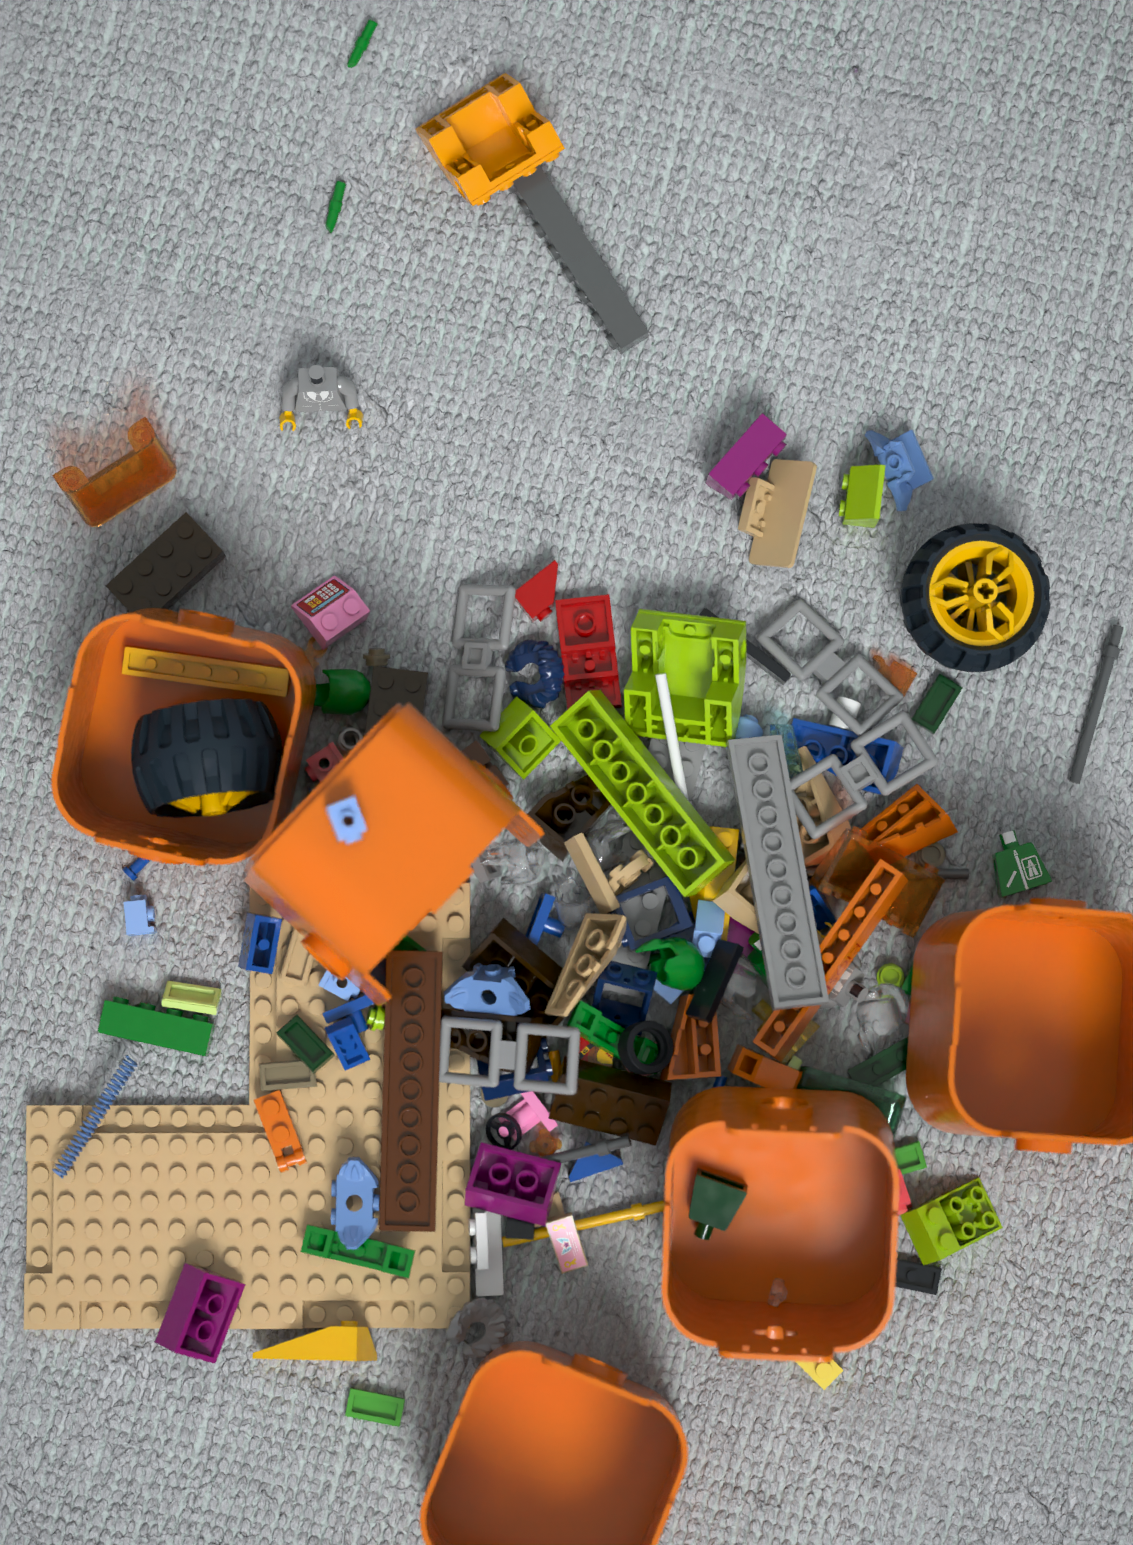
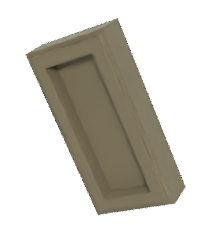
M301 1060L259 1063L261 1091L317 1087L316 1073L313 1074Z

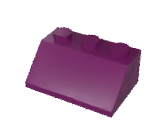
M762 413L710 471L706 484L730 500L736 495L741 497L751 486L748 481L755 474L759 477L768 467L767 459L772 454L777 457L787 444L783 441L786 439L787 434Z
M481 1142L466 1186L465 1206L546 1226L554 1199L561 1163Z
M185 1263L155 1343L174 1353L215 1364L246 1284L210 1270Z

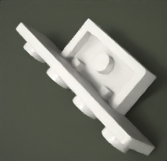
M472 1207L473 1219L468 1220L469 1236L473 1235L474 1247H470L469 1255L470 1264H474L476 1296L503 1295L501 1215Z

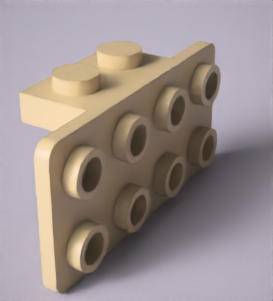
M775 459L771 463L767 482L755 477L749 480L751 486L746 491L738 530L754 537L749 555V562L751 564L781 568L793 567L817 470L815 463L811 461Z

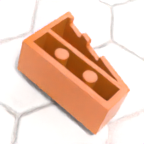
M916 784L853 836L863 852L876 865L880 859L890 864L958 831L949 815Z
M694 994L680 996L671 1032L674 1052L671 1061L662 1070L660 1080L721 1076L717 1011L711 1023L687 1016L686 1012Z

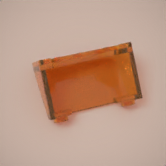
M146 416L129 428L128 440L134 450L87 479L79 468L68 466L52 475L87 525L91 527L103 525L175 478L177 473L176 464Z
M853 826L852 830L846 828L816 868L810 882L817 890L829 896L832 894L834 897L841 898L850 903L878 861L882 859L902 872L908 880L882 920L891 926L893 925L901 929L902 933L914 938L945 881L943 877L938 875L940 869L927 862L922 866L867 838L868 832L857 826Z

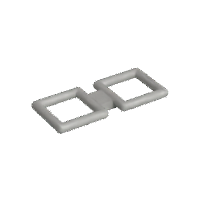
M462 584L459 587L452 645L455 648L464 649L462 665L453 664L449 667L442 720V726L445 729L492 732L499 729L506 670L501 666H491L493 650H507L509 648L516 594L514 586ZM469 595L504 596L499 639L464 638ZM459 676L494 677L489 720L454 718Z
M797 599L757 636V641L798 680L803 681L812 673L824 683L816 691L817 698L857 736H861L871 730L903 700V694L862 655L856 654L847 663L839 658L834 652L844 644L843 637L802 599ZM799 612L830 640L802 668L771 639L775 633ZM858 667L890 696L862 723L856 720L830 695Z
M906 711L898 712L853 740L851 748L858 758L843 766L835 754H830L790 779L796 815L812 839H818L865 810L868 804L860 791L870 784L875 783L880 793L887 796L938 764V758ZM902 724L925 760L887 783L864 746ZM831 767L854 803L816 826L794 790Z
M443 1016L441 1018L439 1082L494 1088L499 1084L500 1069L514 1070V1088L517 1090L574 1095L576 1093L580 1047V1030L577 1027L520 1023L517 1026L516 1041L502 1040L503 1025L499 1020ZM451 1027L491 1031L488 1076L448 1072ZM528 1034L569 1038L566 1083L525 1079Z

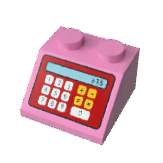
M335 575L291 605L293 611L323 650L367 620L370 613L369 608L356 591Z

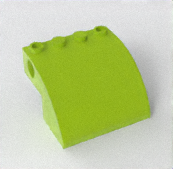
M639 609L631 626L632 673L624 688L626 723L637 736L667 740L655 678L656 674L666 673L678 741L727 747L726 742L736 737L742 707L746 672V621Z

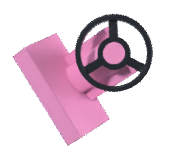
M530 1091L520 1093L524 1099L508 1112L497 1113L489 1118L486 1123V1135L492 1145L512 1150L519 1145L522 1135L540 1121H542L549 1132L557 1127L558 1124L555 1120L548 1119L549 1112L534 1092ZM500 1117L499 1121L501 1123H496L492 1121L494 1118ZM491 1127L497 1130V1134L501 1139H504L505 1146L494 1139ZM511 1137L514 1139V1141L516 1140L513 1146H510Z

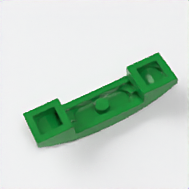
M579 1000L567 1026L577 1027L582 1038L620 1059L618 1055V1041L625 1029L602 1016V1012ZM636 1035L633 1045L637 1059L643 1064L654 1062L658 1053L657 1044L646 1037H638Z
M307 1225L301 1248L302 1253L363 1266L405 1278L410 1277L416 1251L369 1238L358 1249H346L338 1237V1231Z

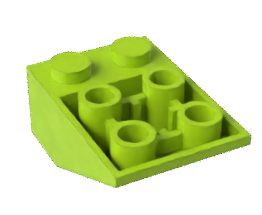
M979 1177L900 1215L923 1265L940 1261L1003 1228Z

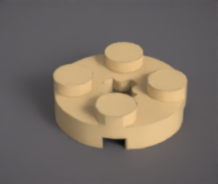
M642 849L629 859L631 862L625 867L620 864L609 873L610 877L607 881L615 896L639 880L637 877L641 874V869L646 873L653 866L654 861Z

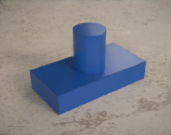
M546 893L540 894L525 934L536 946L542 932L560 938L566 925L565 922L549 916L556 897Z
M364 995L322 1014L327 1024L343 1017H351L358 1033L369 1029L361 1010L375 1003Z
M351 1017L325 1027L327 1036L345 1071L370 1060L369 1054Z

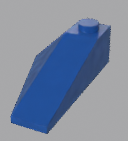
M793 718L786 744L795 750L802 746H807L816 763L830 754H835L843 766L858 758L851 748V742L859 736L853 731ZM877 738L864 746L887 783L894 779L898 772L904 747L896 741ZM831 767L827 769V771L831 772L836 776L835 772ZM875 783L862 789V791L882 795Z

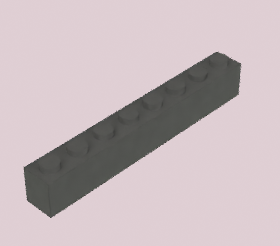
M538 165L536 167L537 170L533 174L517 178L513 181L514 184L507 190L510 194L515 192L520 201L517 204L525 216H531L534 221L532 227L540 239L544 237L548 242L549 246L546 248L554 261L559 259L564 268L561 271L569 283L574 282L578 288L576 294L584 306L588 304L593 311L590 315L598 328L603 326L608 334L605 336V339L612 350L618 349L620 354H623L647 339L649 331L541 166Z

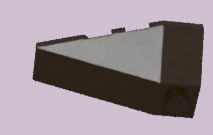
M586 775L575 782L572 781L566 784L565 787L553 793L551 792L543 796L527 815L544 832V835L539 839L541 844L563 862L569 855L564 842L579 833H583L586 836L612 805L589 775Z
M442 1008L441 1018L443 1016L499 1020L503 1025L502 1040L516 1041L517 1026L520 1023L542 1024L543 1017L527 1015L512 1016ZM451 1027V1048H456L476 1060L489 1064L491 1031ZM528 1034L526 1074L529 1073L540 1048L541 1035ZM500 1069L503 1072L514 1073V1070Z

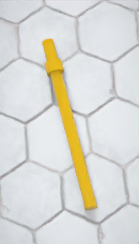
M664 1200L644 1205L640 1202L631 1204V1208L574 1220L577 1231L633 1218L634 1221L645 1219L646 1215L664 1212ZM547 1227L535 1229L534 1240L506 1239V1236H503L502 1242L505 1248L549 1238L550 1236Z

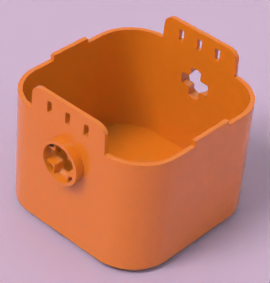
M146 608L114 616L101 622L89 632L79 648L71 685L68 689L51 777L52 793L60 813L75 829L94 837V842L125 849L131 855L151 861L204 866L208 863L215 865L232 864L250 857L288 818L291 810L316 696V679L309 659L296 644L287 638L269 632L235 625V620L195 610L180 609L179 612L161 608ZM125 646L287 668L290 673L287 697L122 674ZM232 698L264 702L277 724L284 753L274 800L250 809L217 816L173 818L158 817L148 812L136 788L131 765L133 734L137 720L141 716L157 709L171 707L172 705L202 700Z
M398 703L254 853L244 869V872L247 873L244 881L304 937L301 944L326 970L341 981L347 977L376 1005L381 1006L392 997L368 972L409 930L412 931L430 911L433 914L438 911L474 872L470 867L472 862L504 828L527 847L538 841L544 835V832L513 801L510 791L492 772L477 761H471L413 705L408 703L403 707ZM355 796L367 831L362 833L363 839L346 845L344 840L338 843L325 809L327 806ZM350 816L343 818L342 821L345 826L350 827L353 825V819Z
M1030 898L1029 904L1005 905L954 913L932 924L922 935L913 961L906 1086L911 1103L917 1113L928 1124L943 1132L960 1135L1015 1139L1014 1150L1072 1154L1073 1143L1114 1146L1133 1143V914L1087 909V902L1079 900Z
M734 1086L706 1089L694 1095L681 1107L671 1128L665 1176L662 1299L669 1319L683 1335L702 1345L718 1347V1355L725 1358L830 1362L833 1361L834 1353L848 1352L863 1347L882 1332L890 1319L894 1306L899 1174L892 1130L881 1110L868 1099L845 1091ZM698 1168L748 1186L747 1195L727 1230L722 1231L714 1228L710 1240L696 1237L694 1232L698 1222L688 1218Z
M516 1341L500 1346L489 1353L475 1369L429 1482L420 1510V1529L425 1545H657L684 1477L688 1461L686 1437L675 1410L656 1391L626 1379L628 1376L626 1372L589 1356L576 1352L574 1356H570L546 1345L531 1341Z

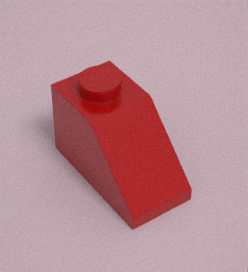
M555 560L516 590L515 601L532 623L537 619L540 622L553 612L551 608L554 606L558 575V563Z

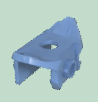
M869 430L866 432L865 437L871 443L874 456H877L880 465H886L885 477L888 481L886 484L893 494L897 511H906L912 497V491L934 479L913 430L893 440L873 430Z
M478 963L473 966V971L463 974L444 991V1002L451 1004L456 1009H464V1011L516 1016L530 1010L529 999L514 979V966L506 968L498 964L485 966ZM490 990L494 994H484L482 991Z
M348 1157L347 1161L341 1165L339 1174H337V1180H332L331 1187L332 1197H336V1208H331V1225H336L338 1237L346 1249H358L378 1225V1218H374V1211H379L380 1195H375V1188L379 1186L378 1179L359 1157ZM358 1195L361 1197L363 1205L360 1210L351 1211L347 1208L346 1201L349 1196Z

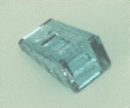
M770 724V736L781 735V732L784 733V738L782 739L789 779L803 772L793 725Z

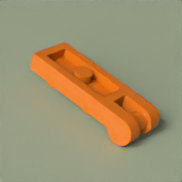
M281 1090L255 1099V1106L280 1172L288 1171L289 1167L295 1164H299V1166L306 1164V1156ZM292 1145L294 1153L284 1156L282 1149Z

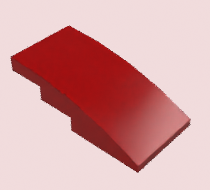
M609 594L555 600L562 664L564 665L563 672L565 674L563 678L567 710L590 690H601L614 708H621L622 703Z

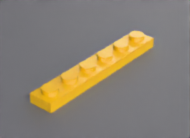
M125 646L122 674L283 697H287L290 678L287 668Z

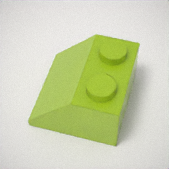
M886 465L851 466L848 474L843 473L841 490H846L845 500H840L838 516L843 517V525L875 528L880 518Z
M518 697L501 712L500 725L497 731H483L479 735L523 780L561 742L559 737L540 716Z

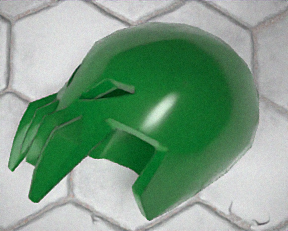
M322 669V673L326 674L329 683L316 684L314 706L321 707L324 714L350 716L360 712L368 704L371 685L363 673L355 669Z
M671 937L663 940L654 938L635 950L636 953L652 950L660 951L661 959L650 963L649 970L657 972L656 979L667 987L682 991L692 990L700 983L703 977L705 965L703 955L692 942L684 938Z

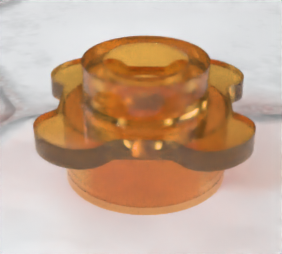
M541 1129L536 1140L531 1141L529 1144L530 1151L538 1153L541 1157L554 1154L556 1150L562 1147V1141L559 1138H554L548 1129ZM544 1143H548L547 1148L543 1147Z

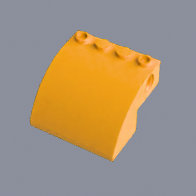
M506 72L415 128L444 175L458 193L472 206H479L488 202L491 199L490 195L498 190L504 191L509 189L514 184V180L521 176L526 177L533 174L537 170L536 167L538 165L557 159L560 155L559 152L565 149L551 122L535 111L521 83Z

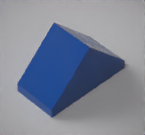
M819 883L810 886L809 891L816 930L820 931L828 927L824 922L832 925L836 923L837 919Z
M585 1142L584 1146L591 1145V1144L588 1143V1142ZM597 1154L577 1159L569 1175V1180L573 1182L623 1165L622 1160L612 1154L601 1157Z

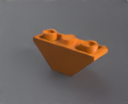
M737 1044L727 1068L733 1074L765 1088L796 1089L803 1074L801 1071L740 1044Z

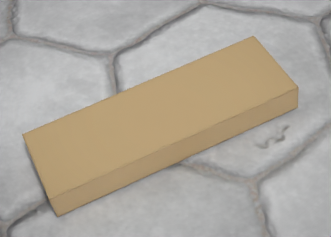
M579 833L564 842L600 914H609L619 908L620 904L584 834Z

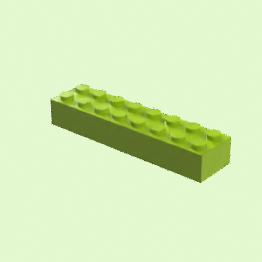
M590 690L550 725L559 739L684 897L696 895L735 861L734 857L601 690Z

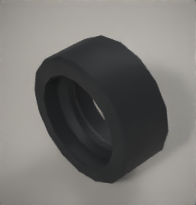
M641 1021L626 1027L618 1041V1055L622 1064L629 1071L638 1075L657 1073L665 1069L671 1061L674 1052L673 1040L669 1031L662 1024L655 1021ZM643 1031L649 1032L655 1038L658 1047L656 1059L650 1064L641 1063L634 1052L633 1043L635 1036Z

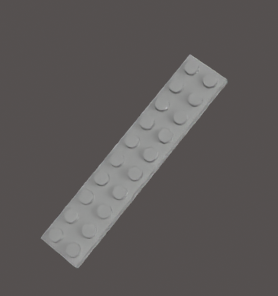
M782 734L728 740L726 746L772 1011L827 1004L829 998Z
M651 738L649 752L674 782L667 740ZM678 741L688 799L691 801L706 744ZM629 826L627 827L617 866L622 864L625 867L631 862L629 859L641 849L649 855L654 864L646 873L641 869V874L637 877L639 880L619 895L667 877V874ZM664 886L620 903L635 941L656 933L667 894ZM621 943L611 961L647 969L651 951L636 953L633 950L630 952L629 947L623 948ZM598 978L591 986H597ZM604 983V990L639 998V991Z

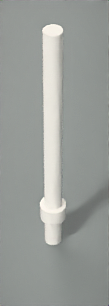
M659 673L655 675L674 783L689 801L666 673Z

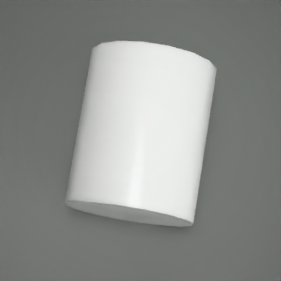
M838 696L837 702L856 719L861 703ZM832 713L829 726L852 731Z

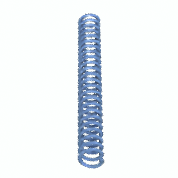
M125 1055V1057L130 1062L122 1060L128 1067L122 1064L119 1065L125 1072L116 1069V1072L121 1076L113 1074L119 1081L110 1079L116 1086L107 1083V1086L112 1090L104 1088V1091L109 1095L101 1093L105 1099L98 1098L104 1105L95 1102V1105L100 1109L92 1107V1110L97 1114L89 1112L95 1119L86 1116V1119L92 1124L82 1121L88 1128L79 1126L85 1133L79 1130L76 1131L83 1138L73 1135L80 1143L70 1140L77 1148L67 1145L73 1152L67 1149L64 1150L72 1158L61 1154L68 1162L62 1159H58V1161L65 1167L56 1163L55 1166L61 1171L52 1168V1171L61 1178H63V1175H67L66 1171H70L69 1166H73V1162L77 1161L76 1157L80 1156L78 1152H83L81 1147H86L85 1143L89 1142L88 1138L92 1137L90 1133H95L93 1128H98L97 1124L101 1123L100 1119H104L103 1114H107L105 1109L108 1110L110 1109L109 1105H113L112 1100H116L115 1095H119L117 1090L121 1091V1086H125L124 1081H128L127 1076H132L129 1071L134 1072L133 1067H138L137 1063L129 1055Z

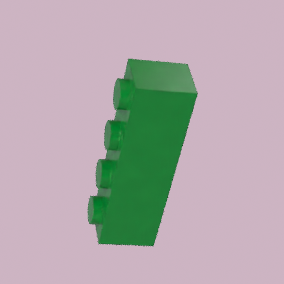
M114 996L112 1001H104L97 1033L208 1057L215 1024L209 1023V1017L194 1014L193 1019L182 1017V1011L167 1008L166 1013L155 1011V1005L140 1002L139 1007L128 1005V999Z

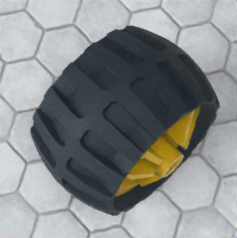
M967 523L939 532L918 549L910 560L903 576L900 606L908 633L911 634L921 651L939 664L951 669L965 672H986L1014 662L1024 655L1037 641L1050 611V583L1048 575L1045 574L1040 557L1024 543V539L992 524ZM972 564L978 565L976 583H974ZM955 567L958 570V578L950 572ZM991 571L996 575L992 580L986 579V577L991 575ZM1001 581L1003 585L997 587L996 584ZM943 590L948 591L950 594H958L955 599L943 600ZM1002 594L1006 595L1007 606L1001 602H994L995 598ZM954 608L955 611L949 615L947 610ZM975 612L979 632L972 631ZM959 615L965 616L960 620L959 625L954 621ZM992 617L1000 623L995 629L993 628Z
M227 698L172 705L171 707L157 709L141 716L137 720L133 734L131 765L139 796L151 815L155 814L158 817L173 818L217 816L250 809L274 800L284 753L277 724L264 702L253 701L252 699Z

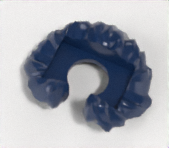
M533 639L522 641L516 645L514 650L510 651L505 663V670L510 672H519L529 663L538 665L540 680L537 683L530 685L525 682L515 681L509 686L513 699L518 697L524 703L534 708H545L547 703L559 697V692L562 689L561 685L565 675L563 672L564 665L562 664V658L558 656L556 650H553L554 647L549 645V642Z

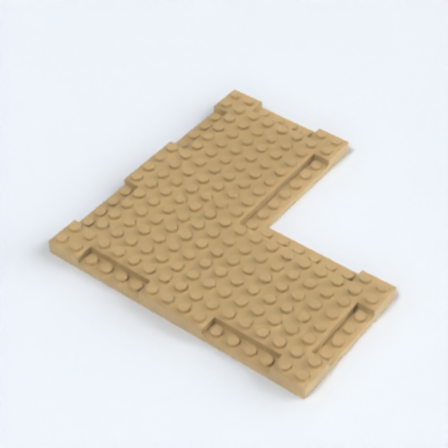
M463 883L435 914L430 911L412 931L409 930L406 933L407 936L427 951L443 952L442 1008L456 1009L451 1004L444 1002V991L467 972L461 966L471 954L470 883ZM250 887L249 913L274 916L282 919L273 974L250 971L249 1105H109L110 1109H105L107 1114H103L104 1119H100L101 1123L97 1124L98 1128H93L95 1133H90L92 1137L88 1138L89 1142L85 1143L86 1147H81L83 1152H78L80 1156L76 1157L77 1161L73 1162V1166H69L70 1171H66L67 1175H63V1178L53 1172L52 1168L61 1171L55 1166L56 1163L65 1167L58 1159L68 1162L61 1154L72 1158L64 1150L67 1149L73 1152L67 1145L77 1148L70 1140L80 1143L73 1135L83 1138L76 1131L79 1130L85 1133L79 1126L88 1128L82 1121L92 1124L86 1119V1116L95 1119L89 1112L97 1114L92 1110V1107L100 1108L96 1105H26L27 1234L26 1273H24V1330L160 1329L185 1263L210 1270L246 1284L229 1329L327 1328L330 1326H341V1321H358V1327L448 1328L451 1318L463 1308L465 1303L471 1302V1264L469 1255L471 1236H469L468 1220L471 1219V1207L465 1206V1190L471 1174V1085L440 1082L436 1231H379L380 1209L379 1211H374V1218H378V1225L369 1236V1239L416 1250L409 1278L302 1253L301 1248L307 1225L336 1231V1225H331V1208H336V1197H332L331 1194L332 1180H337V1174H339L341 1165L347 1161L348 1157H359L369 1167L379 1183L378 1188H375V1195H380L385 1025L382 1030L376 1029L371 1031L368 1029L359 1033L370 1060L345 1071L327 1036L325 1027L346 1017L327 1024L322 1013L346 1004L348 1001L318 986L326 969L316 959H314L306 988L279 980L294 927ZM345 978L343 981L338 979V987H346L347 979ZM361 991L357 998H360L365 994ZM376 1004L361 1010L365 1021L369 1008H374ZM298 1015L329 1047L335 1056L316 1072L317 1087L281 1090L307 1159L306 1164L301 1166L295 1164L290 1166L288 1171L281 1173L254 1100L278 1091H261L259 1063L300 1060L276 1034L294 1016ZM450 1047L448 1072L471 1074L470 1055ZM292 1145L282 1149L284 1156L294 1153ZM351 1195L348 1197L346 1205L349 1210L358 1211L362 1208L363 1201L360 1196Z

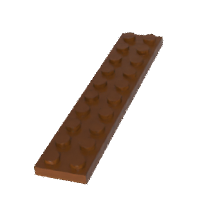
M390 950L387 953L386 991L392 998L385 1003L379 1231H436L443 952Z

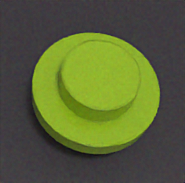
M885 964L877 972V983L884 990H896L904 981L903 970L896 964Z
M375 1005L374 1008L370 1007L368 1010L366 1023L370 1024L369 1029L371 1031L384 1028L385 1008H382V1005Z

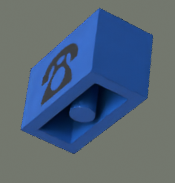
M247 912L238 963L239 968L273 974L282 919Z

